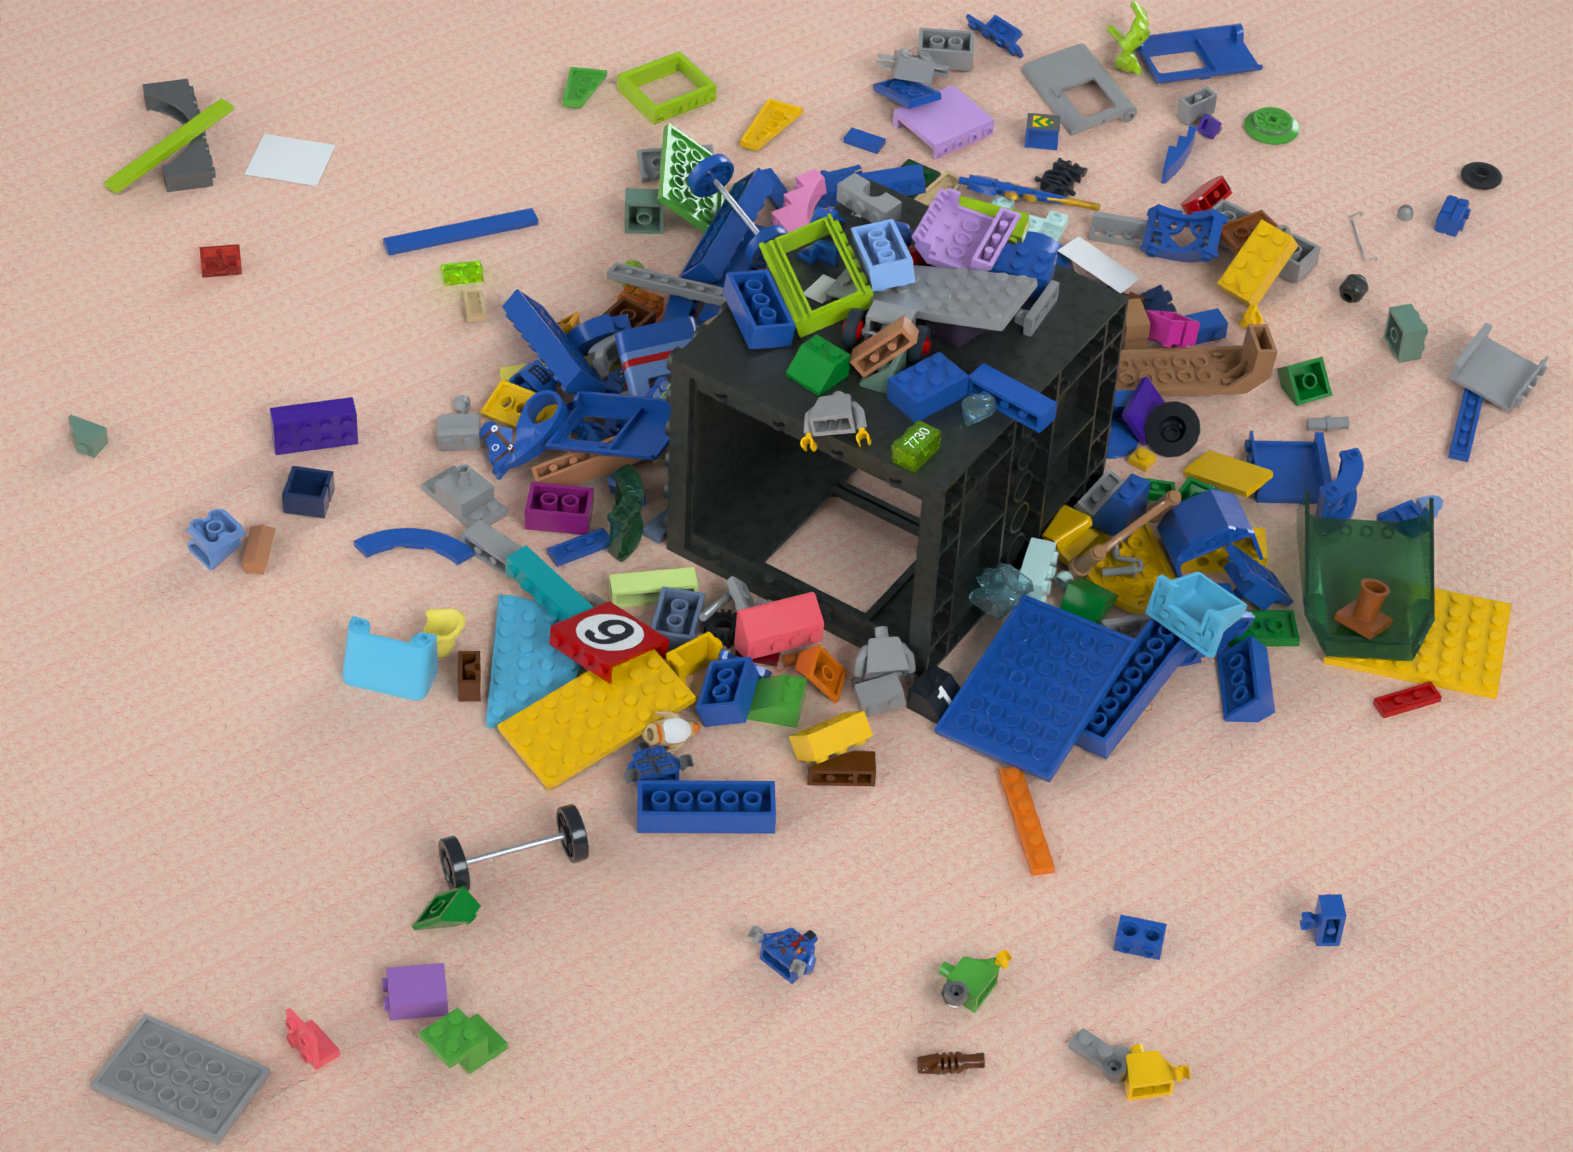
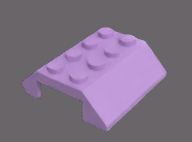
M942 188L939 189L912 235L915 248L926 263L936 267L953 269L964 267L967 270L977 271L992 270L1017 225L1021 214L1001 207L996 217L993 218L958 205L961 192L948 188L947 191Z

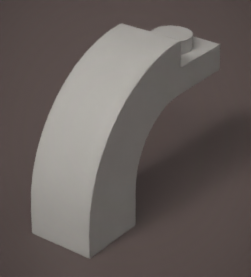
M616 334L599 341L588 352L592 367L595 371L599 372L600 377L608 376L610 366L620 360L615 340Z

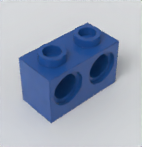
M1120 915L1114 951L1160 960L1167 924Z

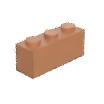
M903 315L853 348L850 363L864 378L915 345L919 330L906 315Z

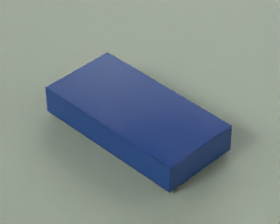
M852 127L845 135L843 143L878 154L885 145L886 139Z

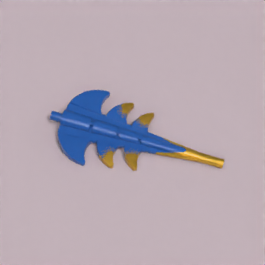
M971 174L969 178L960 176L958 184L967 185L968 190L996 196V194L1011 199L1018 200V198H1023L1035 203L1036 201L1095 211H1099L1101 206L1099 203L1040 191L1036 187L1019 186L1020 184L1001 182L996 178Z

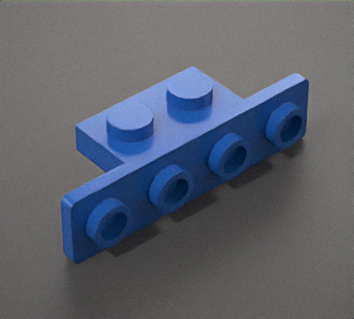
M970 14L966 15L968 26L973 31H979L987 40L990 38L998 47L1007 49L1012 56L1016 55L1019 58L1024 56L1020 46L1015 44L1023 36L1021 30L997 15H994L986 25Z

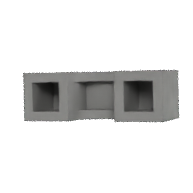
M853 173L837 184L836 200L868 221L876 223L889 219L894 221L901 219L902 202L887 192L878 197L869 196L870 182L858 174Z

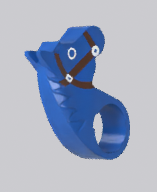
M543 390L531 396L523 408L517 425L513 429L507 427L499 428L494 422H486L480 428L479 435L489 447L488 460L493 465L492 473L496 475L498 480L510 469L529 462L547 450L544 445L570 414L568 406L556 392ZM549 405H558L556 412L551 418L540 424L535 423L538 413L543 408Z

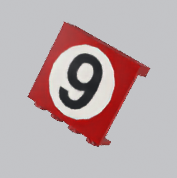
M609 601L552 625L549 645L607 683H611L613 667L655 649L663 660L666 659L669 639Z

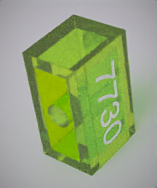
M918 420L912 427L907 428L905 434L900 439H896L892 444V462L915 473L940 449L941 431Z

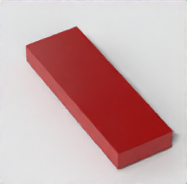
M1428 682L1374 698L1373 705L1384 719L1441 702L1442 696L1432 682Z

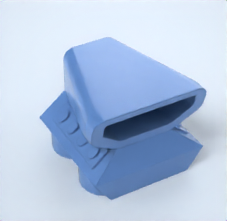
M225 509L211 510L207 518L194 519L191 521L190 527L185 530L193 537V539L188 541V550L209 570L215 569L241 545L240 538L245 535L242 525Z

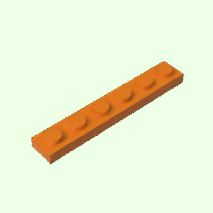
M1012 766L999 768L998 774L1031 875L1054 873L1055 865L1023 771Z

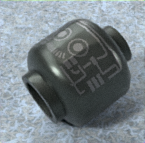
M1360 274L1348 275L1339 287L1340 296L1348 303L1359 302L1369 289L1365 277Z

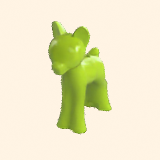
M1132 1L1130 6L1136 17L1132 22L1131 30L1124 36L1114 25H1110L1107 27V32L1117 40L1120 48L1123 50L1116 57L1114 68L1140 75L1142 69L1133 52L1149 38L1151 31L1148 29L1147 11L1140 4Z

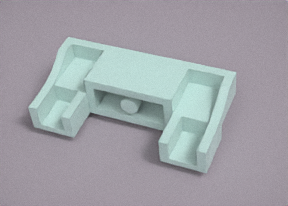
M996 195L991 204L1013 209L1014 200ZM1051 210L1046 219L1029 215L1030 226L1028 231L1045 234L1060 242L1062 234L1068 225L1069 215Z

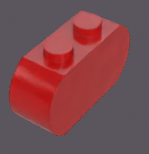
M1221 175L1200 186L1180 205L1186 215H1192L1193 212L1210 210L1221 199L1225 200L1233 192L1224 176Z

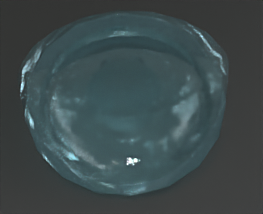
M985 393L968 396L961 403L962 415L966 426L973 425L987 418L997 408L994 397Z

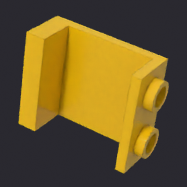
M707 632L666 653V663L686 685L687 676L706 666L708 667L709 662L712 660H721L719 655L723 649L722 642L710 632Z

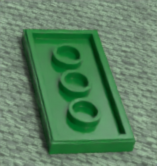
M1294 610L1247 611L1252 612L1255 616L1253 622L1240 638L1236 636L1227 643L1229 647H1232L1252 635L1265 647L1299 646L1300 639Z

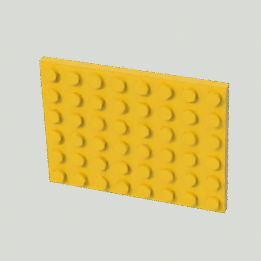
M1342 569L1323 664L1419 684L1432 682L1438 688L1496 699L1511 603ZM1367 578L1379 580L1389 587L1390 593L1383 602L1380 612L1393 619L1389 628L1371 640L1334 620L1337 611L1358 599L1360 583L1363 579Z

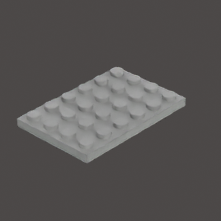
M145 1014L91 1082V1090L219 1145L271 1075L270 1068Z

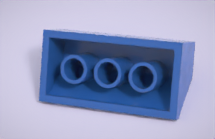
M1250 635L1218 654L1217 664L1224 720L1226 722L1258 723L1275 713L1267 648Z

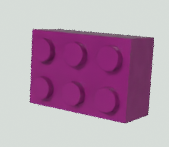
M531 482L525 508V529L578 535L589 533L594 509V488Z

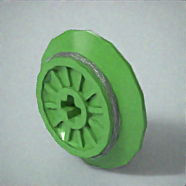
M1263 107L1250 113L1244 121V128L1247 134L1253 139L1266 144H1285L1294 140L1299 134V125L1296 119L1285 110L1277 107Z

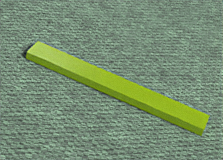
M222 98L104 181L105 188L118 194L234 110L233 105Z

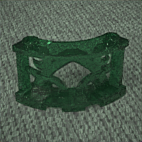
M629 463L612 473V479L616 482L615 505H613V511L607 514V521L610 522V546L608 547V552L619 562H623L637 549L643 535V519L640 512L644 502V489L639 474Z

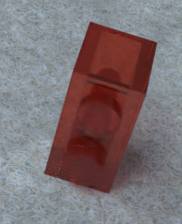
M239 244L199 247L202 278L242 275Z

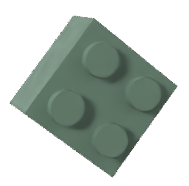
M625 189V233L664 234V206L657 200L658 189Z
M1412 304L1389 307L1383 336L1399 363L1421 359L1422 351L1425 348V337L1428 334L1427 325L1423 323L1419 312L1415 310Z

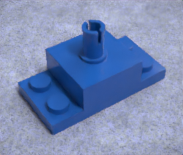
M1232 543L1225 548L1229 554L1228 560L1230 562L1223 568L1236 586L1233 592L1238 599L1242 600L1245 597L1262 610H1266L1274 602L1277 604L1281 602L1287 607L1294 602L1272 571Z

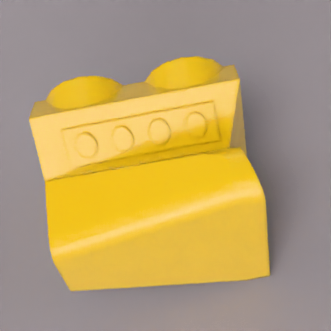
M1063 505L1043 533L1042 538L1043 540L1056 543L1055 552H1059L1057 561L1068 565L1074 557L1082 555L1084 551H1088L1096 546L1099 534L1089 530L1092 526L1090 516L1067 505Z

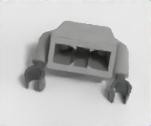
M886 626L876 627V638L868 639L867 644L861 647L855 659V676L851 679L852 688L854 689L855 681L864 682L862 676L865 679H875L897 672L898 677L904 676V682L907 685H910L909 678L914 676V682H916L919 677L914 673L916 666L913 652L905 643L901 642L899 637H889Z

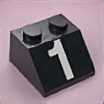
M932 664L908 689L906 708L938 724L961 688L951 673Z

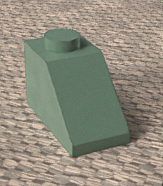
M70 415L68 417L70 433L77 452L95 458L108 444L107 428Z

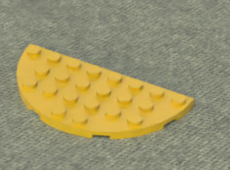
M1148 522L1132 533L1125 542L1121 541L1118 544L1119 556L1138 558L1143 561L1144 568L1142 571L1137 572V577H1133V574L1102 576V568L1132 566L1131 562L1114 559L1111 550L1106 552L1105 558L1092 567L1091 571L1084 576L1086 580L1117 594L1118 598L1114 605L1134 614H1143L1146 611L1158 576L1165 575L1170 580L1176 579ZM1093 527L1089 528V530L1099 534L1096 545L1101 546L1109 540L1110 535Z

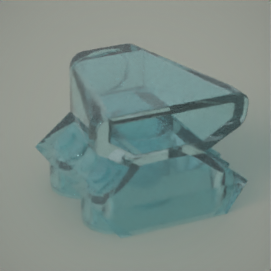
M998 563L995 569L985 568L982 575L976 577L982 588L971 591L969 600L994 619L1001 620L1020 603L1023 594L1034 591L1032 580L1010 564Z

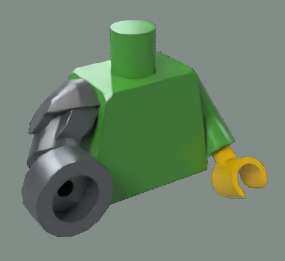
M1001 950L997 953L996 957L989 959L962 957L956 966L946 961L943 962L939 969V974L947 978L941 991L946 1005L954 1008L963 1005L975 1013L998 984L999 968H1008V961L1012 960L1009 951Z

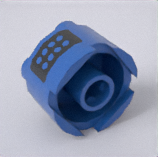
M539 360L529 362L515 373L509 381L536 393L543 390L556 392V384L558 383L552 377L554 374H550Z

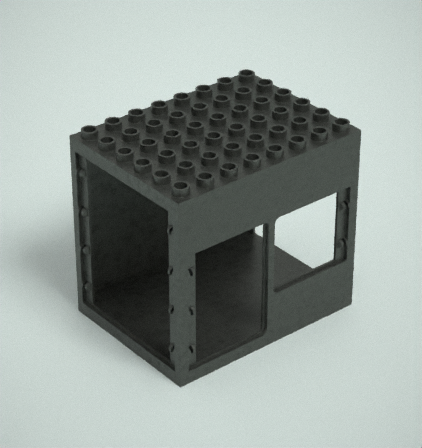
M866 178L870 182L869 196L878 197L887 192L902 202L901 219L898 222L909 224L910 230H913L914 234L929 206ZM838 202L834 209L840 212V216L847 219L846 222L839 221L849 243L846 247L850 245L854 252L851 228L871 224L872 222L865 218L851 215L853 211ZM831 234L785 253L803 293L823 274L836 280L846 269L841 255L840 262L836 267L817 259L811 264L796 258V255L801 250L819 240L834 243ZM912 239L911 245H910L909 247L915 245V242H914L913 239ZM1056 264L1052 280L1060 283L1058 300L1031 337L1024 335V327L1014 322L1015 315L1003 331L939 323L916 318V328L918 325L931 328V348L925 359L941 352L967 375L973 373L984 363L1056 401L1055 420L1040 433L968 394L966 397L915 423L886 399L887 394L861 387L859 383L863 376L850 363L849 375L821 396H830L836 391L850 394L852 401H856L864 409L867 424L865 431L870 436L871 445L869 446L867 438H863L860 441L861 447H859L856 440L858 430H856V433L815 437L812 435V439L817 444L815 452L811 450L810 444L807 445V451L805 452L800 442L806 436L803 433L805 413L816 404L819 396L787 377L786 371L801 345L816 334L850 354L851 358L853 348L845 347L842 344V328L845 319L800 338L795 327L791 346L749 349L729 305L725 301L720 307L717 317L709 324H700L695 330L692 340L684 348L677 346L672 350L666 364L667 370L671 371V385L666 393V402L670 404V418L665 426V434L670 437L669 450L664 459V466L669 468V478L663 491L664 498L668 499V511L662 523L663 528L667 530V550L726 580L731 576L746 583L749 592L765 600L777 601L814 592L824 621V630L859 648L866 645L868 639L876 638V627L886 626L889 637H899L901 642L905 643L913 652L916 666L914 673L920 677L932 664L938 667L1018 579L1031 537L1043 540V533L1063 505H1067L1077 510L1074 507L1075 504L1104 474L1129 297ZM805 296L812 311L839 300V298L833 297L830 301H825L821 304ZM1028 297L1020 309L1031 311V308L1038 299ZM869 309L865 310V323H866V315H867ZM864 335L861 336L858 345L864 342ZM907 357V368H909V367L913 366V364H910V363L908 362V357ZM920 428H925V429H927L928 431H926V430H924V429H921V431L923 432V433H921V432L919 431V429H920ZM857 469H860L890 484L894 488L901 489L921 499L920 518L847 483L846 480ZM830 497H838L918 537L916 560L866 613L765 563Z

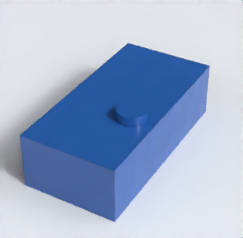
M769 270L727 272L723 295L748 348L762 349L791 346L796 325Z

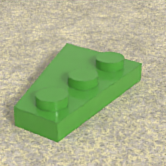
M570 67L563 98V107L582 108L606 79L607 70Z

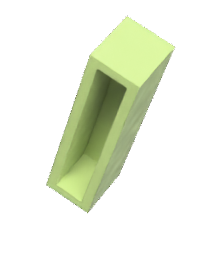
M694 567L609 575L610 599L619 608L658 604L662 586L698 592V581Z

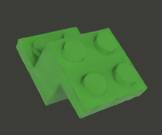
M456 1008L419 1032V1039L449 1068L459 1063L469 1074L508 1049V1043L478 1013L468 1018L459 1008Z

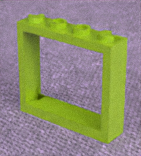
M680 51L617 75V90L654 125L716 101L717 86ZM681 71L699 89L655 105L637 87Z

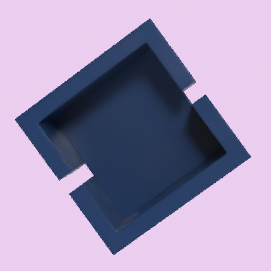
M292 466L288 481L282 492L283 513L325 518L329 502H331L335 491L334 471Z

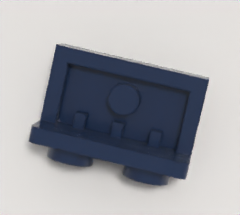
M1158 285L1140 294L1145 297V310L1177 313L1174 304L1171 303L1173 297L1170 291H1165L1162 285Z

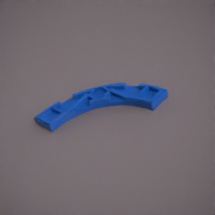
M389 529L363 536L354 541V547L366 558L380 552L392 550L398 546L422 550L424 548L432 549L456 565L474 556V550L460 540L426 529Z

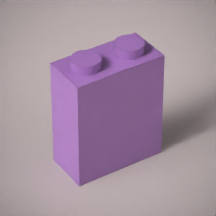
M444 963L386 968L387 978H382L383 992H388V996L384 997L385 1011H390V1021L439 1017L448 1014Z

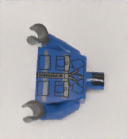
M642 742L637 745V752L632 754V761L627 764L624 779L627 781V784L635 782L636 789L638 780H679L680 769L684 771L686 767L694 766L692 755L686 754L678 758L667 752L663 746L650 748L648 743Z

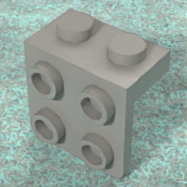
M479 414L440 415L438 417L437 429L439 451L480 449Z

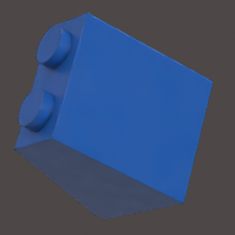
M1132 473L1091 518V527L1110 536H1115L1140 518L1148 502L1150 481Z

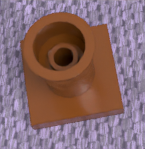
M1363 579L1360 583L1358 599L1337 611L1334 620L1371 640L1392 624L1393 619L1380 612L1383 602L1390 593L1389 587L1376 579Z

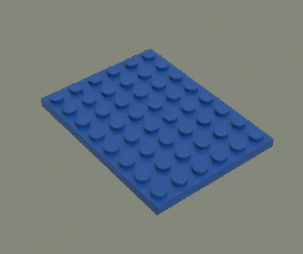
M1023 594L934 728L935 734L1050 783L1137 648L1138 641Z

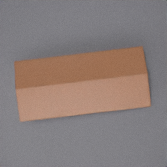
M266 525L250 527L242 560V566L246 574L256 572L264 575L275 528Z

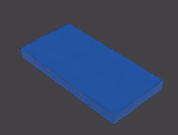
M892 78L873 85L875 92L909 109L942 99L939 91L920 82Z

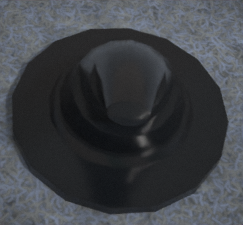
M1178 401L1165 402L1156 407L1148 416L1145 425V438L1150 448L1158 455L1168 458L1180 457L1189 452L1197 443L1200 435V420L1196 412L1187 404Z

